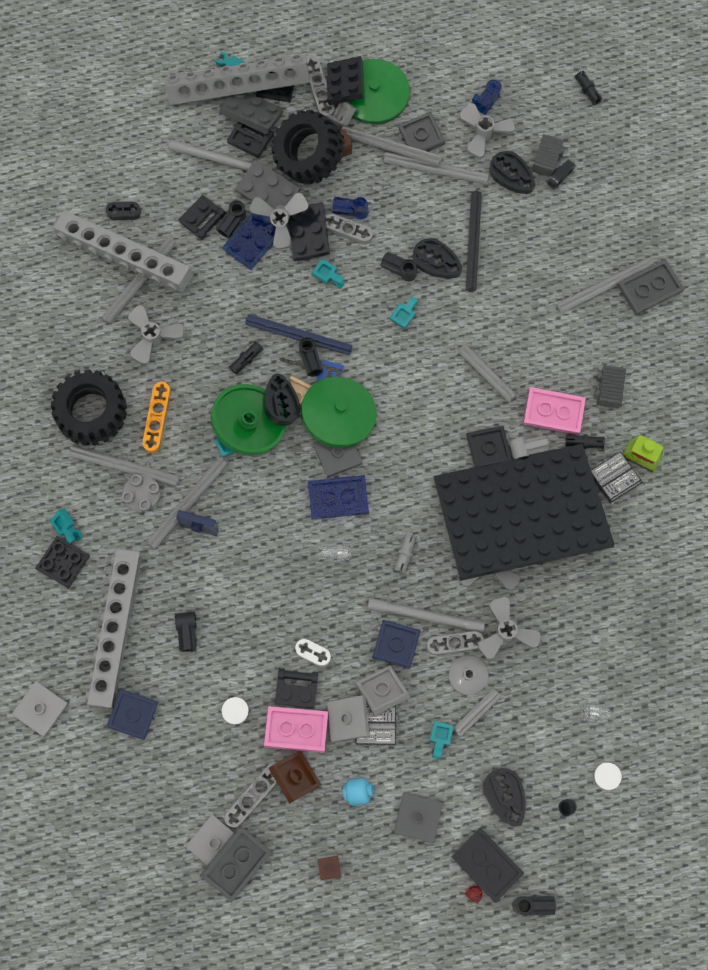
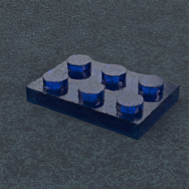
M251 213L222 249L252 270L272 247L276 226L271 223L270 217Z
M365 475L308 481L311 520L369 514Z

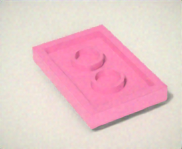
M530 387L523 425L579 435L586 398Z
M268 706L264 748L325 753L328 711Z

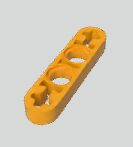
M158 382L153 387L143 437V447L148 453L157 452L161 446L171 394L170 387L166 382ZM161 387H164L166 391L162 394L163 400L159 399L160 394L159 391H157L161 390ZM157 404L164 406L163 411L160 413L153 411L154 406ZM153 422L160 423V428L156 431L150 429V425ZM151 435H154V443L156 445L149 448L147 443L151 442Z

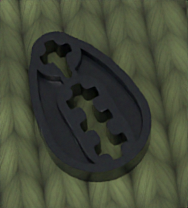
M503 151L497 153L492 158L489 172L495 182L516 193L530 194L533 192L535 187L533 174L519 155L511 151ZM497 161H503V165H497ZM504 167H510V171L508 169L503 170ZM517 172L516 176H510V173ZM530 183L529 187H523L524 184Z
M434 238L423 239L416 244L413 251V261H415L420 271L445 279L458 278L461 275L462 265L458 257L447 245ZM426 249L425 253L419 254L420 250ZM433 253V257L428 259L427 254ZM440 257L441 262L435 263V259ZM456 266L457 271L451 272V268Z
M276 373L272 375L264 391V412L271 422L287 426L292 424L299 416L301 411L300 402L291 383L282 374Z
M506 768L492 771L486 777L483 784L484 795L490 807L508 825L512 827L521 825L524 820L526 800L519 776ZM495 773L504 776L502 783L508 786L506 793L507 795H512L508 804L506 801L501 800L504 794L497 789L500 787V784L493 779L496 777ZM510 807L515 814L520 815L517 823L514 820H509V817L512 815Z

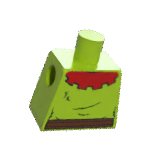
M638 435L629 441L623 455L626 460L654 473L662 458L664 447L653 440Z

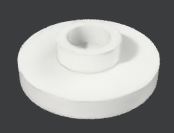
M230 698L222 706V716L230 724H240L248 716V706L241 698Z
M603 763L594 772L596 784L604 790L615 789L621 782V771L615 764Z

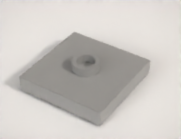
M391 665L355 683L361 695L366 696V703L374 716L410 698L409 693Z
M35 681L12 715L45 737L66 709L68 703Z
M361 695L327 702L331 742L335 743L370 736L366 696Z
M212 814L185 847L208 865L234 832Z

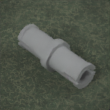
M405 533L402 547L398 550L399 556L394 571H400L399 573L402 574L406 573L417 536H411L412 534Z

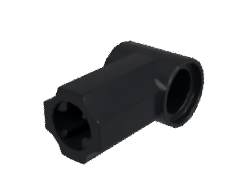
M239 200L230 203L229 210L216 227V231L222 236L230 238L240 222L245 220L246 210L244 203ZM235 210H241L238 214L233 213Z
M390 252L385 253L380 264L382 268L401 276L403 280L408 282L416 278L417 266L415 261L403 259ZM412 269L411 272H405L404 270Z
M310 337L302 338L299 342V356L302 358L307 376H318L323 372V368L316 350L315 341ZM309 347V348H311V349H310V350H304L303 348Z
M195 611L175 613L176 631H178L180 652L197 650Z
M519 896L514 899L512 907L516 914L522 916L555 915L556 901L554 896ZM522 900H525L528 904L525 912L519 909V903Z

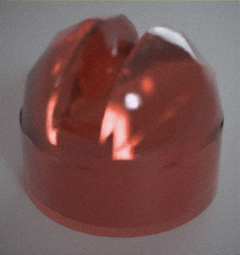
M471 886L464 895L478 904L482 898V890L477 886Z

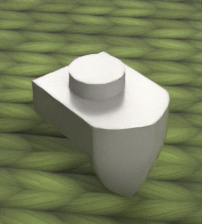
M348 102L339 103L334 114H328L327 117L335 126L346 127L356 108Z

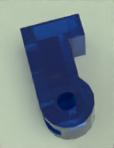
M489 80L481 95H474L471 103L476 105L480 113L486 115L497 101L502 88L501 83L498 80Z

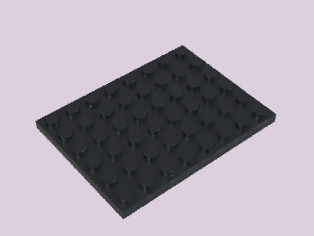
M583 444L524 456L518 459H510L475 469L473 467L434 476L460 581L614 547V540Z

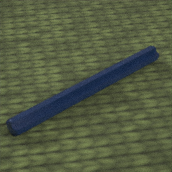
M250 314L246 318L245 324L299 341L304 337H310L314 339L316 346L350 355L352 352V345Z

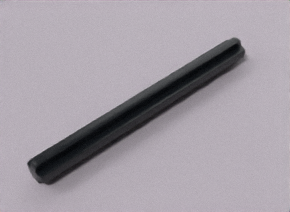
M478 190L471 193L466 274V291L470 292L477 289L482 193Z

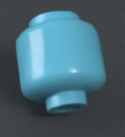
M364 777L349 779L346 785L343 786L345 801H348L352 806L368 804L371 796H374L373 784H369L368 780Z

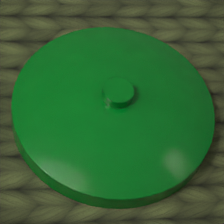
M381 59L363 60L364 98L348 101L349 104L356 108L352 117L366 124H383L394 120L405 110L408 104L410 94L409 82L403 71L391 62Z
M328 377L316 382L306 392L301 405V418L308 433L318 442L333 448H348L364 441L373 430L377 417L376 405L368 390L358 382L345 377Z
M239 384L227 388L215 400L210 416L212 429L220 442L230 450L243 455H261L274 449L281 441L286 426L271 422L265 415L263 407L265 389L250 384Z

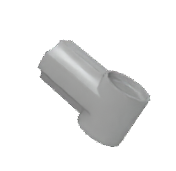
M545 435L527 440L519 438L509 442L513 459L549 451V443Z

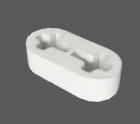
M301 639L296 643V653L301 658L320 667L329 664L331 655L327 649L307 639ZM305 644H308V649L311 650L312 653H309L307 651L301 653V649L299 648V646H304ZM323 652L326 653L325 657L327 660H322V662H319V658L314 655V653L319 655Z

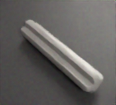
M492 689L453 728L454 732L460 737L463 736L501 698V695L495 689Z

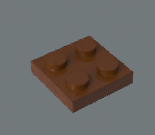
M301 751L269 767L289 804L321 786Z

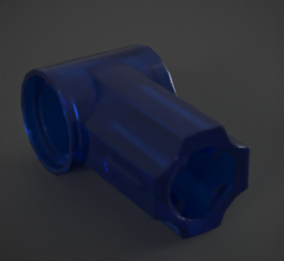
M335 197L332 213L354 216L356 219L363 220L369 215L368 202L362 197L355 199ZM359 207L364 208L363 210H357Z

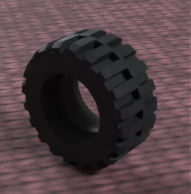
M300 110L297 111L296 115L292 113L288 116L287 120L284 119L281 122V127L275 131L277 134L273 137L272 143L274 146L271 148L272 154H274V163L277 164L280 171L298 183H319L323 181L322 178L327 179L331 176L330 172L332 170L335 171L337 163L341 162L342 157L340 154L344 151V146L341 145L344 142L343 137L340 135L339 128L319 112ZM317 134L318 145L315 152L306 160L298 161L297 152L301 142L307 136Z
M91 369L84 370V373L76 371L74 376H66L64 378L65 382L63 384L60 382L56 386L58 391H54L52 394L54 400L51 401L53 419L66 438H70L76 444L81 442L82 445L88 446L89 442H92L93 446L99 445L101 440L105 443L109 441V436L115 437L118 434L117 428L122 429L124 425L123 419H126L127 416L125 410L127 405L124 395L117 382L113 381L109 375L105 374L103 376L102 372L97 370L95 373H92ZM96 394L105 398L106 408L97 419L84 422L73 417V406L81 397Z

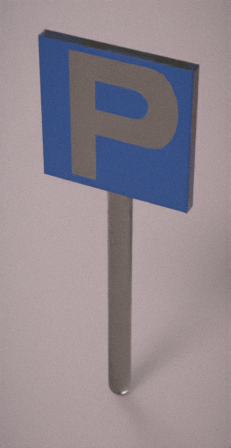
M285 358L280 359L282 362L305 368L302 363ZM322 360L323 372L317 376L316 381L328 377H341L343 365Z

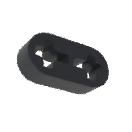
M568 159L551 176L547 185L555 190L574 170L576 165Z
M133 201L111 202L106 206V213L111 220H135L140 217L141 209L139 204ZM113 208H117L116 214H112ZM131 208H135L133 214L130 213Z

